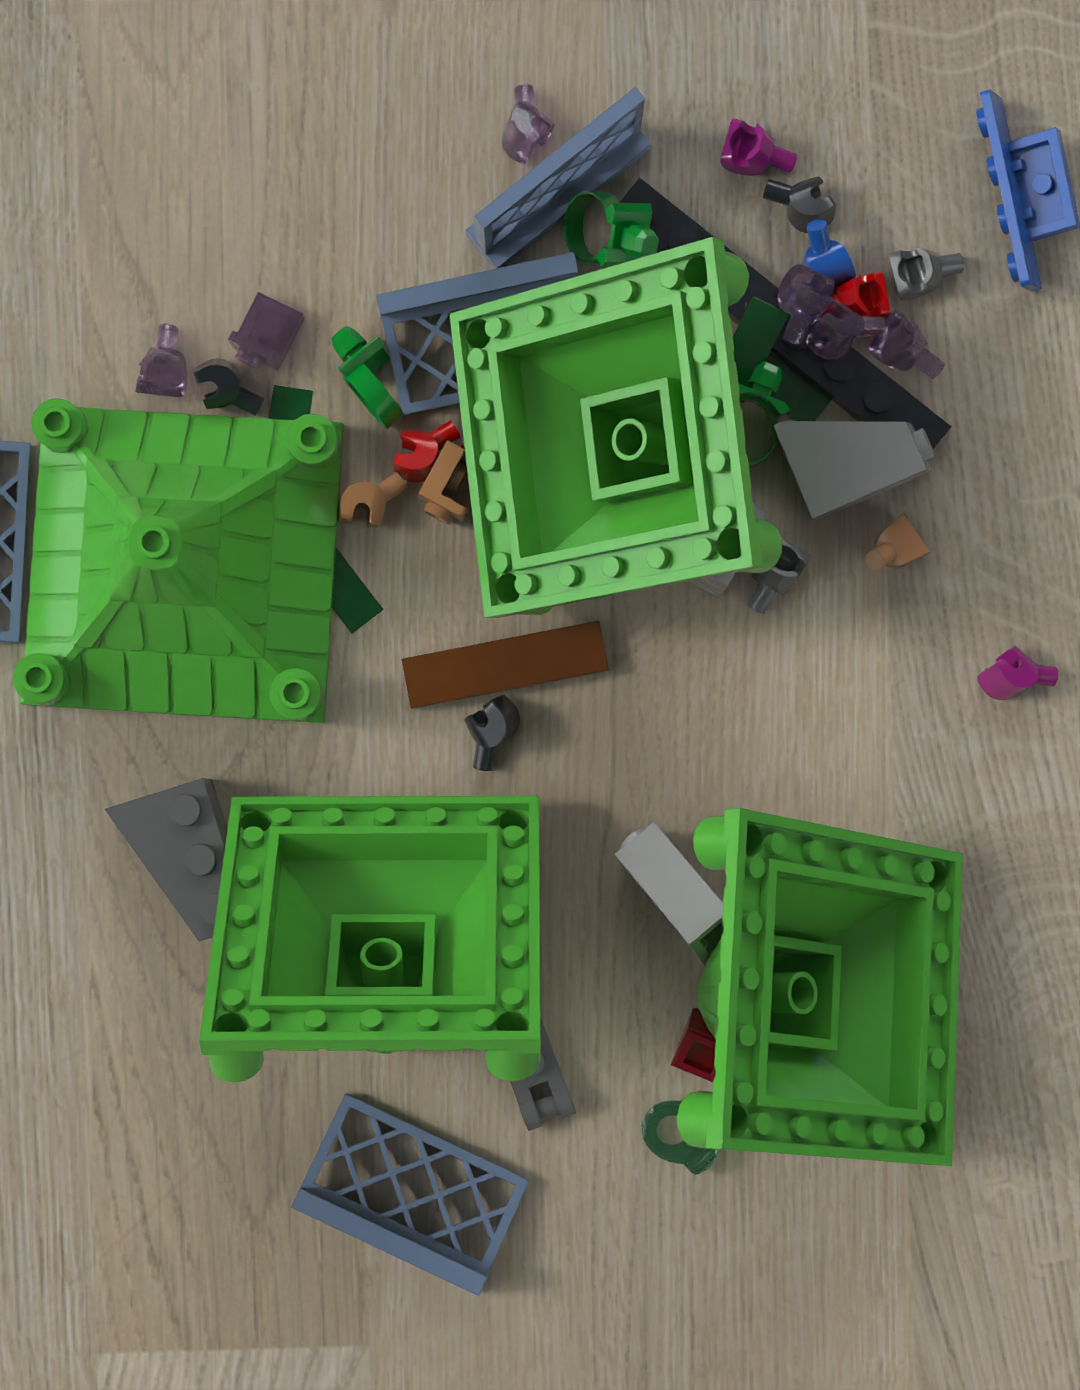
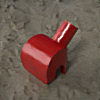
M882 271L870 273L863 277L859 275L837 286V294L812 299L816 319L841 314L845 324L869 325L882 322L889 318L891 314L885 278Z
M450 420L430 433L419 430H402L400 439H402L401 448L410 450L413 453H396L393 463L394 473L397 472L402 479L412 483L425 481L438 458V451L443 449L446 441L448 440L453 443L461 438L454 423Z

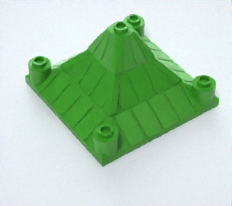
M710 237L449 314L484 618H501L517 614L543 615L555 606L733 572L764 573L771 570L778 562L782 553V539L779 531L772 523L766 520L755 519L754 504L751 499L752 488L748 456L745 451L746 440L743 415L739 402L740 391L737 367L733 354L734 343L731 318L728 313V307L737 303L745 294L749 282V272L745 262L739 256L725 251L724 240Z
M60 398L48 399L41 403L34 411L31 421L32 432L40 442L26 631L27 639L25 657L15 666L12 676L14 688L18 695L21 696L20 704L325 723L344 436L343 422H331L324 416L314 413L302 415L295 420L84 408L76 407L68 400Z
M539 796L232 797L199 1038L201 1055H208L212 1073L217 1078L227 1082L245 1081L255 1076L262 1068L264 1062L263 1051H270L272 1049L280 1051H317L320 1049L328 1051L366 1050L381 1054L412 1051L415 1049H423L425 1051H460L471 1049L485 1050V1061L488 1070L492 1075L501 1080L520 1081L533 1075L539 1067L541 1049Z
M743 808L725 809L723 816L706 817L700 821L695 829L693 838L697 859L705 868L710 870L725 869V877L727 879L723 900L722 923L724 932L700 974L697 987L698 1008L707 1028L716 1039L714 1061L716 1076L713 1080V1092H691L682 1100L677 1114V1126L681 1138L688 1145L697 1148L952 1167L963 853Z

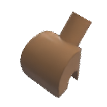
M395 472L377 486L367 481L351 484L343 492L339 503V522L351 524L354 510L363 508L368 512L367 527L379 528L385 513L386 503L408 488L406 483Z
M903 513L877 535L874 549L866 554L865 562L872 570H879L884 566L898 569L929 554L930 551Z

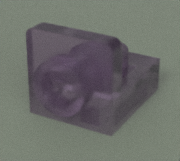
M258 292L238 332L232 330L228 338L232 347L237 350L235 358L259 371H262L265 365L278 371L305 319L303 313Z

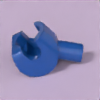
M817 219L807 224L810 247L806 251L802 268L805 269L806 285L809 296L855 278L856 273L845 247L837 241L830 240L826 221Z

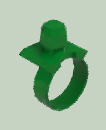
M583 191L577 194L569 203L564 217V236L569 251L574 252L575 258L580 262L599 263L601 268L611 267L655 254L659 239L655 232L650 229L652 218L651 203H620L618 198L610 192ZM594 197L601 202L605 210L607 223L611 224V236L608 245L602 248L596 257L586 247L582 232L586 207Z
M348 326L343 327L331 338L334 350L344 362L338 367V370L344 376L343 379L348 387L352 389L368 411L387 430L400 420L404 413L373 374L390 360V357L383 348L385 345L378 336L367 343L355 329Z
M762 361L755 367L748 381L751 388L739 384V402L755 403L764 409L772 422L774 432L772 445L766 455L756 462L748 463L749 467L757 465L771 454L778 440L773 425L777 424L778 418L783 417L790 411L785 402L770 396L777 393L782 379V372L778 366Z

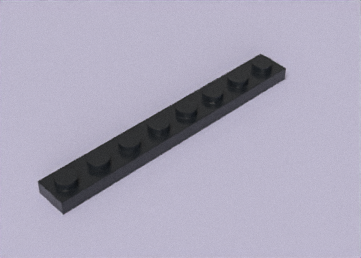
M640 177L620 201V203H651L652 218L650 229L655 232L659 239L656 253L714 237ZM724 245L726 252L735 254L733 251H731L728 247ZM745 262L749 272L748 287L742 298L737 303L728 307V313L732 321L739 325L753 296L789 313L771 349L773 354L822 391L858 422H908L913 425L915 431L924 429L932 449L937 446L952 426Z

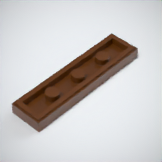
M599 620L401 659L411 709L609 671Z

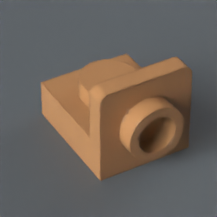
M448 440L418 495L419 499L426 503L423 509L425 513L450 525L453 518L464 523L468 516V509L445 497L448 490L453 493L458 491L467 475V465L463 464L466 458L465 449Z

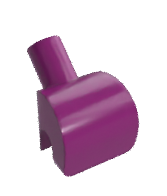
M732 118L720 162L726 170L741 175H760L767 169L768 165L790 173L796 164L797 154L775 146V140L758 123L756 127H752L745 121Z
M1014 645L996 658L997 662L986 668L977 676L979 685L989 697L996 700H1008L1032 685L1054 687L1058 680V670L1056 667L1034 664L1026 654Z

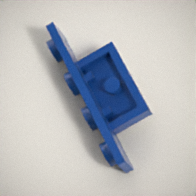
M989 89L980 92L983 107L977 109L976 114L980 131L984 138L989 137L993 155L987 157L988 173L993 185H999L1003 204L997 205L999 224L1004 234H1010L1013 252L1007 254L1008 268L1015 283L1020 282L1021 287L1034 292L1041 290L1042 285L1032 242L1080 228L1061 131L1054 127L1011 141L1003 101L1000 96Z

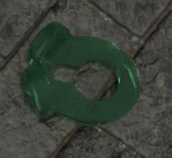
M664 1100L655 1104L647 1111L642 1121V1135L647 1147L663 1160L684 1164L693 1175L700 1174L709 1169L718 1155L717 1149L693 1147L684 1140L674 1145L666 1144L658 1137L657 1126L660 1120L670 1115L677 1116L682 1100Z

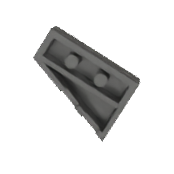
M201 778L106 808L107 814L197 940L200 942L212 938L227 837V827L212 779Z

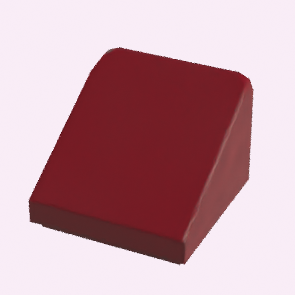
M698 1008L692 1009L670 1065L713 1082L716 1076L714 1068L716 1039L707 1028Z

